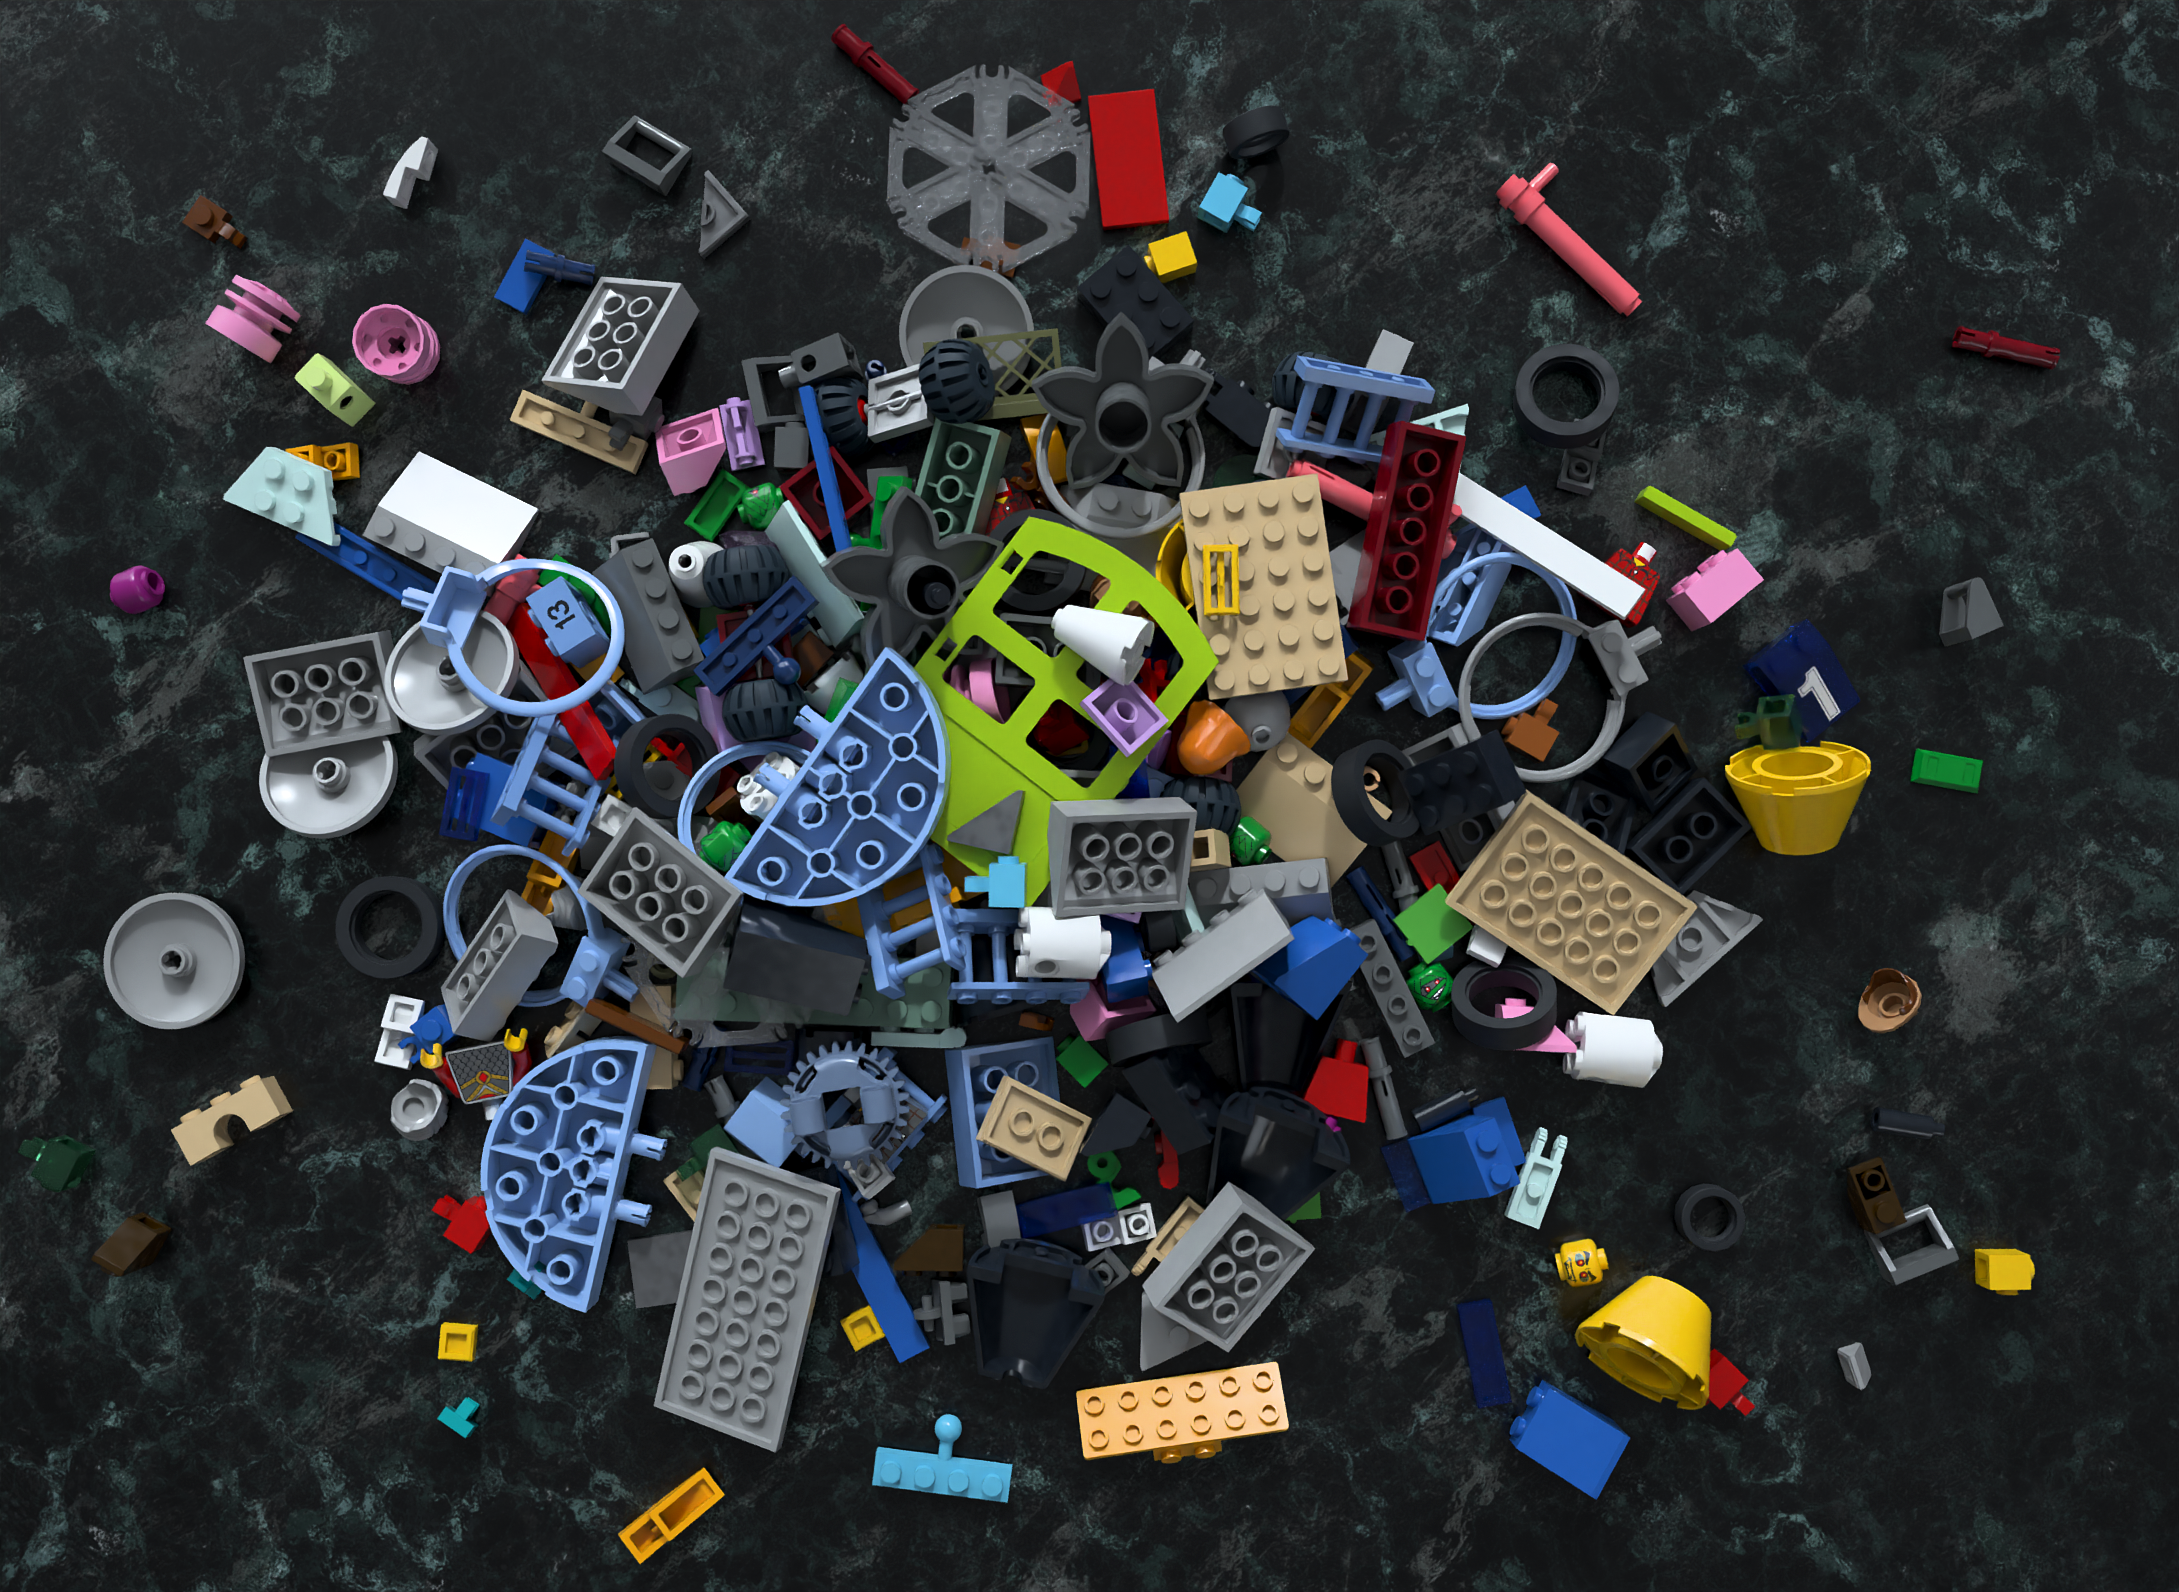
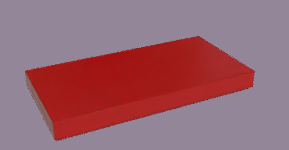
M1154 89L1088 96L1103 230L1169 223Z

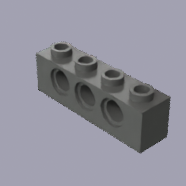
M1368 919L1348 929L1362 940L1359 946L1368 954L1357 970L1398 1054L1406 1058L1435 1044L1375 919Z

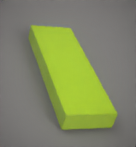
M1652 486L1643 489L1634 501L1719 551L1731 547L1737 538L1735 533Z

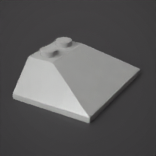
M1103 483L1071 490L1069 484L1061 485L1060 493L1071 504L1070 507L1079 515L1097 524L1123 529L1150 524L1163 517L1178 503V501L1160 493ZM1182 515L1168 527L1154 534L1135 539L1104 538L1081 530L1075 525L1073 526L1076 530L1117 549L1156 578V562L1161 545L1170 530L1182 519ZM1048 554V559L1069 562L1065 558ZM1086 568L1085 579L1080 590L1090 591L1093 580L1099 574ZM1045 572L1043 583L1058 586L1063 581L1064 575Z

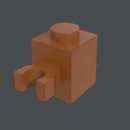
M1545 699V701L1542 700L1533 717L1525 712L1518 714L1516 718L1511 716L1501 734L1505 735L1503 739L1504 745L1536 764L1543 762L1560 733L1547 725L1558 705L1549 699Z

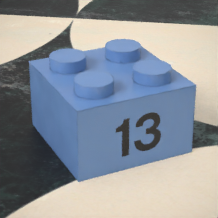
M562 576L526 597L527 602L532 608L527 611L533 623L538 628L542 627L549 636L545 639V643L555 657L560 656L566 664L571 662L578 668H582L608 652L611 640L581 591Z

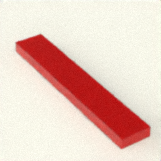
M520 603L510 617L506 628L514 637L520 652L547 698L550 700L558 699L580 688L566 663L560 656L555 657L548 648L545 639L549 636L542 627L538 628L531 620L527 612L532 609L529 603ZM588 700L573 709L558 713L557 715L595 780H606L614 769L616 747Z

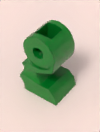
M1114 1150L1088 1156L1087 1165L1092 1175L1100 1178L1096 1182L1100 1204L1106 1206L1111 1213L1141 1198V1193L1136 1187L1129 1184L1120 1189L1113 1187L1112 1181L1122 1167L1121 1161Z

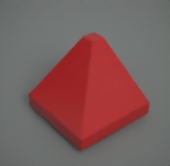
M1073 61L1066 62L1041 75L1049 109L1081 100Z

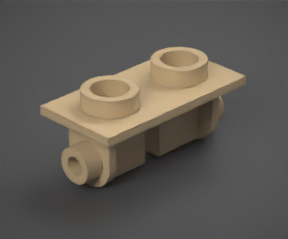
M572 1001L565 1011V1020L559 1027L554 1026L545 1038L544 1043L546 1044L547 1057L550 1059L555 1052L559 1054L573 1046L586 1042L584 1038L577 1035L578 1031L581 1030L591 1036L602 1020L587 1014L585 1007Z

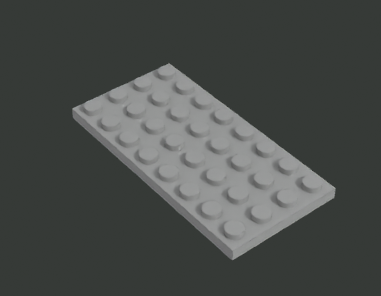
M720 1147L711 1149L654 1402L655 1407L775 1453L782 1447L841 1189Z

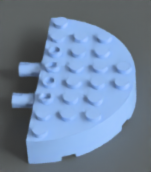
M885 647L832 723L814 712L808 705L801 709L799 713L804 717L796 716L793 723L818 739V743L791 781L773 769L767 762L758 770L761 773H756L753 778L755 783L760 784L778 797L775 806L724 877L742 892L755 898L789 906H820L846 901L871 891L901 872L923 849L934 832L943 813L951 778V752L947 728L939 705L920 674L907 660L888 647Z
M613 1036L590 1040L573 1046L535 1067L513 1087L512 1092L504 1103L500 1105L489 1127L483 1147L481 1191H484L488 1209L485 1211L487 1220L502 1252L522 1277L527 1281L531 1280L539 1288L546 1291V1296L569 1308L584 1313L599 1300L617 1219L646 1227L651 1215L647 1214L652 1212V1205L623 1199L631 1156L634 1153L661 1161L666 1151L663 1147H667V1139L640 1134L638 1131L647 1090L646 1087L657 1045L637 1036ZM540 1261L547 1266V1270L543 1269L539 1273L534 1268V1265Z

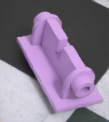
M739 397L727 399V404L719 405L732 471L765 465L760 435L755 427L750 400L741 401Z

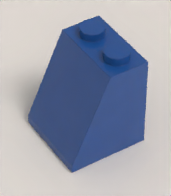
M477 752L476 757H472L466 766L465 776L467 778L463 788L457 790L452 799L451 807L454 809L451 817L521 846L539 849L548 829L521 816H518V818L512 816L503 827L490 821L514 765L488 754ZM539 774L537 775L564 790L567 787L565 784ZM531 788L529 791L525 790L522 795L523 798L527 799V804L549 815H552L553 811L558 810L557 801Z
M1310 915L1290 927L1295 938L1251 971L1282 998L1315 1020H1318L1367 958L1368 954L1359 946L1362 940L1347 928L1343 930L1329 918H1326L1323 922Z
M1465 1114L1407 1140L1432 1204L1491 1197L1521 1183L1497 1122L1493 1117Z
M1542 1380L1539 1387L1535 1386L1530 1391L1526 1400L1528 1406L1522 1417L1518 1416L1514 1420L1510 1428L1511 1437L1509 1440L1516 1449L1597 1500L1630 1437L1614 1420Z

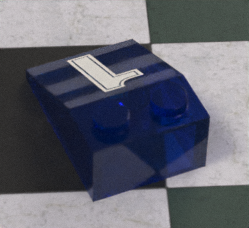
M1808 619L1791 625L1743 665L1807 743H1810L1861 701L1830 645Z

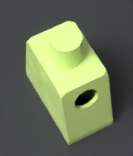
M318 353L294 377L326 409L352 427L376 404L331 360ZM351 396L350 402L342 407L341 401L345 397Z

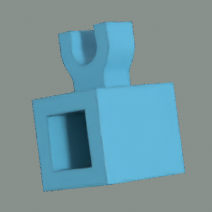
M1218 172L1199 206L1198 218L1225 233L1228 232L1234 220L1254 232L1262 212L1243 204L1246 200L1248 188L1244 186V182L1231 174L1225 176Z
M998 856V862L989 864V877H965L964 892H989V907L1024 908L1027 905V863H1019V856Z

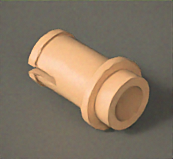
M1365 766L1363 776L1368 773L1371 777V782L1364 786L1366 792H1371L1378 787L1380 776L1373 768Z

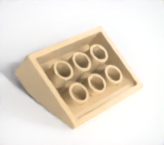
M1287 732L1285 738L1277 746L1264 752L1236 789L1241 804L1240 818L1251 816L1265 827L1272 837L1269 847L1274 854L1285 862L1327 858L1330 886L1332 888L1367 844L1359 840L1347 828L1337 811L1331 788L1333 766ZM1367 793L1374 809L1381 817L1387 820L1392 811Z

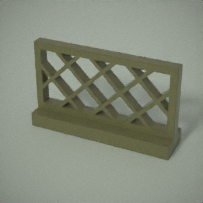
M1058 328L961 338L974 344H979L989 352L986 357L987 360L994 356L1008 368L995 384V391H999L1003 396L995 397L991 409L979 420L1049 413L1041 405L1035 393H1024L1029 386L1032 387V380L1037 378L1044 367L1047 370H1053L1048 365L1053 356L1055 369L1062 367ZM1052 336L1053 351L1045 361L1029 350V347L1038 337ZM1032 338L1026 346L1018 341L1019 339ZM1012 340L1023 349L1011 365L995 353L1003 341ZM941 341L924 342V355L932 346ZM998 342L993 349H990L984 343ZM1026 352L1041 364L1030 380L1014 368ZM1011 371L1027 383L1018 395H1009L999 387Z

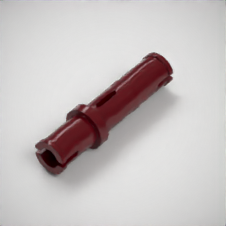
M841 24L834 31L831 41L852 58L851 62L857 68L862 67L901 101L905 107L910 106L915 101L919 90L874 52L872 44L868 41L864 43L845 24Z
M1959 326L1953 336V340H1958L1952 342L1954 348L1980 352V355L1986 358L1997 356L2052 370L2057 365L2060 357L2057 356L2060 354V349L1999 336V332L1992 330L1986 333Z

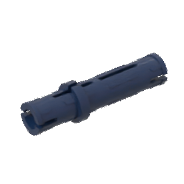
M1362 865L1346 875L1345 878L1349 881L1371 917L1375 919L1383 937L1386 938L1399 958L1398 960L1402 962L1415 954L1416 950L1406 944L1407 939L1392 921L1396 916Z

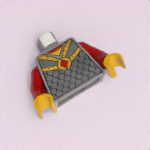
M522 1028L518 1038L511 1034V1029H507L504 1039L453 1049L445 1053L446 1058L442 1056V1046L436 1043L433 1044L434 1055H429L425 1052V1049H421L420 1063L423 1067L432 1069L439 1080L456 1098H461L464 1104L482 1101L485 1119L492 1120L500 1105L504 1103L503 1097L508 1096L512 1092L513 1087L529 1073L532 1058L526 1043L528 1031Z

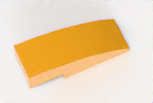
M1355 651L1345 659L1348 680L1317 685L1291 718L1288 733L1309 749L1314 746L1374 669L1375 664L1358 651Z
M548 830L538 851L549 856L573 874L580 849L575 848L568 857L562 855L561 853L567 839ZM534 859L527 874L528 882L521 897L546 916L554 912L551 899L552 893L555 890L564 888L566 882L553 869Z
M703 1467L618 1533V1535L639 1564H641L663 1544L671 1541L725 1494Z

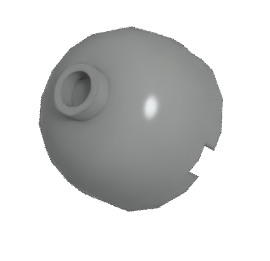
M1282 691L1230 698L1225 707L1224 704L1222 706V710L1248 736L1251 744L1250 751H1265L1277 746L1285 738L1291 724L1290 707Z

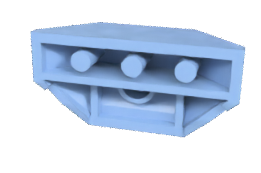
M1469 524L1453 534L1457 536L1456 545L1447 559H1441L1436 587L1454 570L1477 557L1496 552H1512L1513 550L1473 524ZM1511 564L1486 565L1467 573L1456 581L1440 600L1431 621L1428 637L1458 647L1483 629L1511 570Z

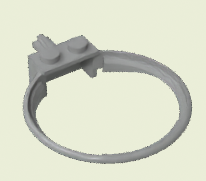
M1190 349L1180 363L1201 368L1206 359L1201 357V353L1197 350L1194 352ZM1153 356L1149 360V370L1165 365ZM1205 401L1194 413L1183 419L1185 420L1183 426L1188 429L1184 434L1190 448L1192 460L1191 476L1185 492L1198 491L1204 475L1205 448L1196 417L1203 409ZM1050 413L1047 414L1037 439V472L1047 498L1054 508L1070 523L1096 536L1124 540L1154 534L1168 527L1182 515L1180 500L1160 519L1131 529L1104 526L1079 515L1060 496L1049 473L1048 447L1052 432L1059 420Z
M1531 613L1517 616L1501 623L1477 643L1470 653L1461 674L1458 707L1467 738L1471 741L1480 737L1471 713V678L1480 658L1495 641L1516 629L1536 625L1557 628L1574 637L1582 634L1583 639H1589L1613 686L1610 692L1613 694L1614 700H1607L1606 716L1597 740L1581 758L1564 767L1547 771H1534L1515 766L1521 781L1533 783L1562 781L1582 773L1596 763L1614 742L1623 721L1629 690L1649 680L1637 657L1662 644L1661 634L1659 631H1656L1654 626L1628 639L1619 620L1606 621L1592 628L1578 620L1560 614Z

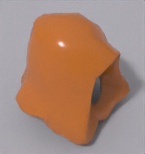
M1208 700L1194 701L1187 712L1185 727L1177 743L1178 759L1188 772L1198 775L1212 774L1221 769L1234 757L1245 755L1251 750V744L1246 733L1219 706Z

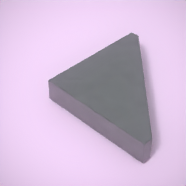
M709 170L704 174L705 188L701 214L702 228L699 253L703 259L750 220L748 214Z
M1017 790L949 834L947 841L1011 855L1025 791Z

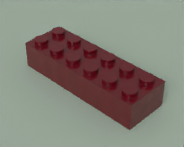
M1406 421L1387 425L1346 628L1406 641H1425L1466 436Z

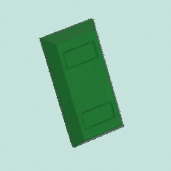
M722 468L684 524L710 542H713L737 508V505L741 502L742 493L750 489V487Z
M1916 749L1910 782L1978 794L1983 760Z

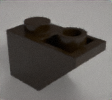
M1881 1157L1873 1158L1847 1169L1848 1198L1860 1228L1873 1234H1878L1907 1222Z
M144 1212L128 1217L95 1252L91 1260L101 1265L100 1269L108 1275L115 1277L125 1276L152 1265L172 1228Z
M931 1224L897 1257L894 1262V1270L902 1271L904 1276H921L923 1271H936V1275L941 1277L956 1276L957 1271H963L965 1265V1224Z

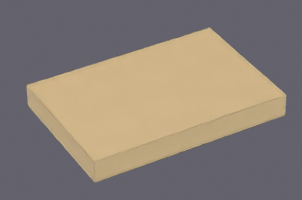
M1003 1076L976 1140L1060 1181H1066L1092 1118L1008 1076Z

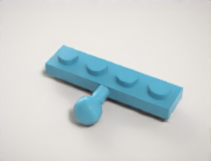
M946 1414L941 1416L935 1424V1433L940 1439L938 1455L878 1447L872 1485L1008 1503L1012 1464L952 1457L953 1442L961 1435L962 1424L956 1416Z

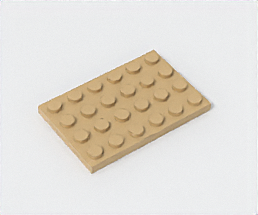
M1318 473L1179 493L1197 623L1219 661L1206 678L1209 701L1347 681L1348 675ZM1238 544L1240 615L1204 617L1202 546ZM1215 552L1210 553L1211 608H1218L1217 553ZM1224 552L1225 607H1232L1231 552Z
M1526 790L1527 793L1521 796L1446 897L1445 902L1614 1016L1698 907L1685 896Z

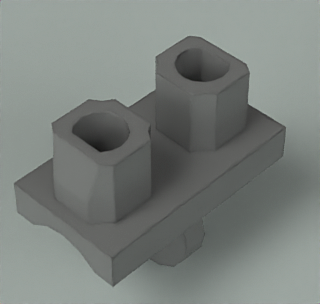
M942 1277L931 1278L932 1295L922 1296L923 1308L914 1310L913 1317L916 1320H924L925 1331L935 1330L936 1340L943 1341L944 1345L955 1344V1338L971 1332L968 1315L966 1313L953 1315L952 1312L953 1303L967 1301L966 1283L962 1281H947Z

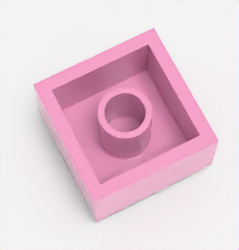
M1738 548L1728 553L1721 550L1716 555L1707 558L1697 567L1700 573L1696 571L1673 586L1671 590L1675 594L1666 601L1689 629L1694 631L1714 622L1764 579Z

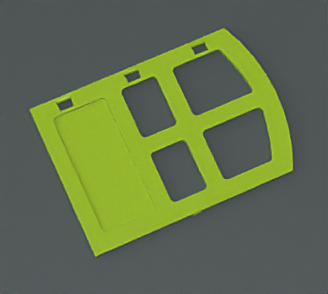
M1029 516L914 667L930 688L939 705L946 724L951 752V778L948 796L943 813L930 838L979 876L989 877V864L998 862V856H1019V863H1027V905L1025 907H1031L1051 881L1047 838L1051 802L1114 799L1126 787L1130 777L1219 663L1206 637L1187 610L1163 584L1142 566L1117 549L1088 534L1059 523ZM1016 551L1023 560L1010 575L1001 568L1013 552ZM1038 551L1065 558L1109 579L1111 583L1110 588L1094 609L1121 614L1130 602H1139L1166 633L1184 661L1182 668L1154 703L1169 721L1129 757H1126L1118 748V751L1088 788L1080 786L1032 749L1026 742L1027 736L1053 702L1058 699L1066 702L1101 729L1079 705L1083 699L1093 692L1091 688L1077 677V671L1085 662V659L1066 645L1058 656L1049 657L994 614L995 605ZM972 636H980L1035 680V686L1004 724L993 719L945 682L943 678L944 672ZM950 637L957 646L947 660L944 661L939 656H936V653ZM1017 790L1025 791L1011 855L947 841L949 834Z

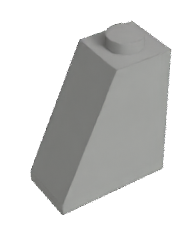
M1383 329L1365 368L1400 374L1414 343ZM1355 390L1354 402L1350 410L1343 417L1340 428L1355 435L1358 433L1369 398L1367 392ZM1387 396L1385 400H1382L1374 428L1379 418L1381 417L1390 399V396Z

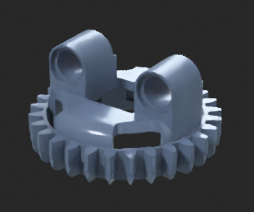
M835 1041L832 1045V1052L829 1053L825 1046L821 1045L819 1047L820 1057L818 1058L812 1052H808L807 1059L810 1064L806 1065L804 1062L798 1061L796 1066L801 1072L800 1075L790 1072L787 1076L795 1083L794 1086L784 1085L782 1089L791 1095L790 1098H783L780 1101V1105L789 1107L788 1111L781 1114V1119H791L792 1123L784 1129L785 1132L794 1133L795 1137L792 1139L791 1144L794 1145L802 1141L804 1146L800 1154L804 1155L810 1150L813 1151L812 1163L818 1161L821 1156L824 1157L825 1168L827 1169L833 1160L838 1161L839 1171H842L845 1161H850L853 1170H857L859 1159H862L867 1166L871 1165V1154H874L880 1160L883 1159L884 1155L881 1147L884 1146L892 1151L894 1144L889 1138L901 1139L902 1133L896 1129V1125L906 1126L908 1122L905 1118L899 1116L900 1113H907L910 1110L908 1105L900 1104V1101L909 1098V1092H899L898 1090L906 1083L905 1079L894 1080L893 1077L897 1074L899 1068L897 1066L890 1070L886 1068L890 1059L888 1056L878 1061L876 1059L878 1054L877 1048L870 1055L865 1054V1043L860 1045L858 1051H853L852 1041L847 1042L845 1050H840L838 1042ZM859 1059L865 1061L864 1066L870 1068L877 1075L882 1073L884 1079L877 1080L871 1074L861 1069L858 1063ZM814 1069H816V1077L810 1082L807 1089L801 1093L802 1087L806 1085L807 1081L814 1074ZM860 1087L859 1094L864 1124L828 1129L822 1093ZM886 1122H889L885 1125L884 1129L879 1134V1136L874 1141H872L873 1138L880 1131L882 1125Z

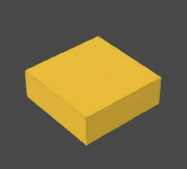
M870 1304L840 1320L855 1352L885 1336Z
M446 1322L441 1324L438 1359L468 1362L475 1360L478 1325Z

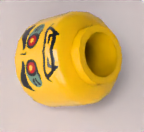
M1591 1239L1564 1243L1560 1248V1253L1555 1254L1561 1281L1567 1280L1571 1287L1599 1283L1603 1278L1602 1270L1609 1269L1604 1248L1597 1249L1595 1242Z

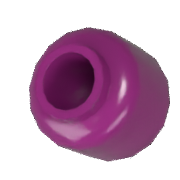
M142 565L134 566L116 574L111 579L110 598L114 605L124 612L132 615L138 614L160 604L165 590L164 581L156 571Z

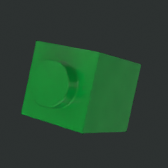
M1081 1033L1075 1038L1069 1034L1056 1047L1060 1052L1056 1056V1060L1084 1088L1109 1064V1061L1089 1041L1085 1042Z

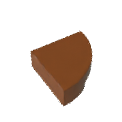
M1024 1010L1021 1013L1019 1025L1043 1031H1052L1055 1020L1053 1017Z

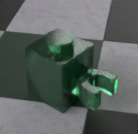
M1794 694L1760 697L1756 714L1751 712L1738 713L1739 725H1735L1737 739H1746L1759 734L1764 750L1799 747L1803 723Z
M718 1123L687 1145L694 1157L676 1169L675 1172L683 1182L700 1169H703L706 1173L711 1149L720 1147L737 1154L739 1152Z
M67 1135L49 1139L48 1143L38 1137H34L32 1141L25 1139L18 1153L38 1160L30 1176L41 1181L40 1185L43 1188L53 1192H60L77 1187L96 1150Z

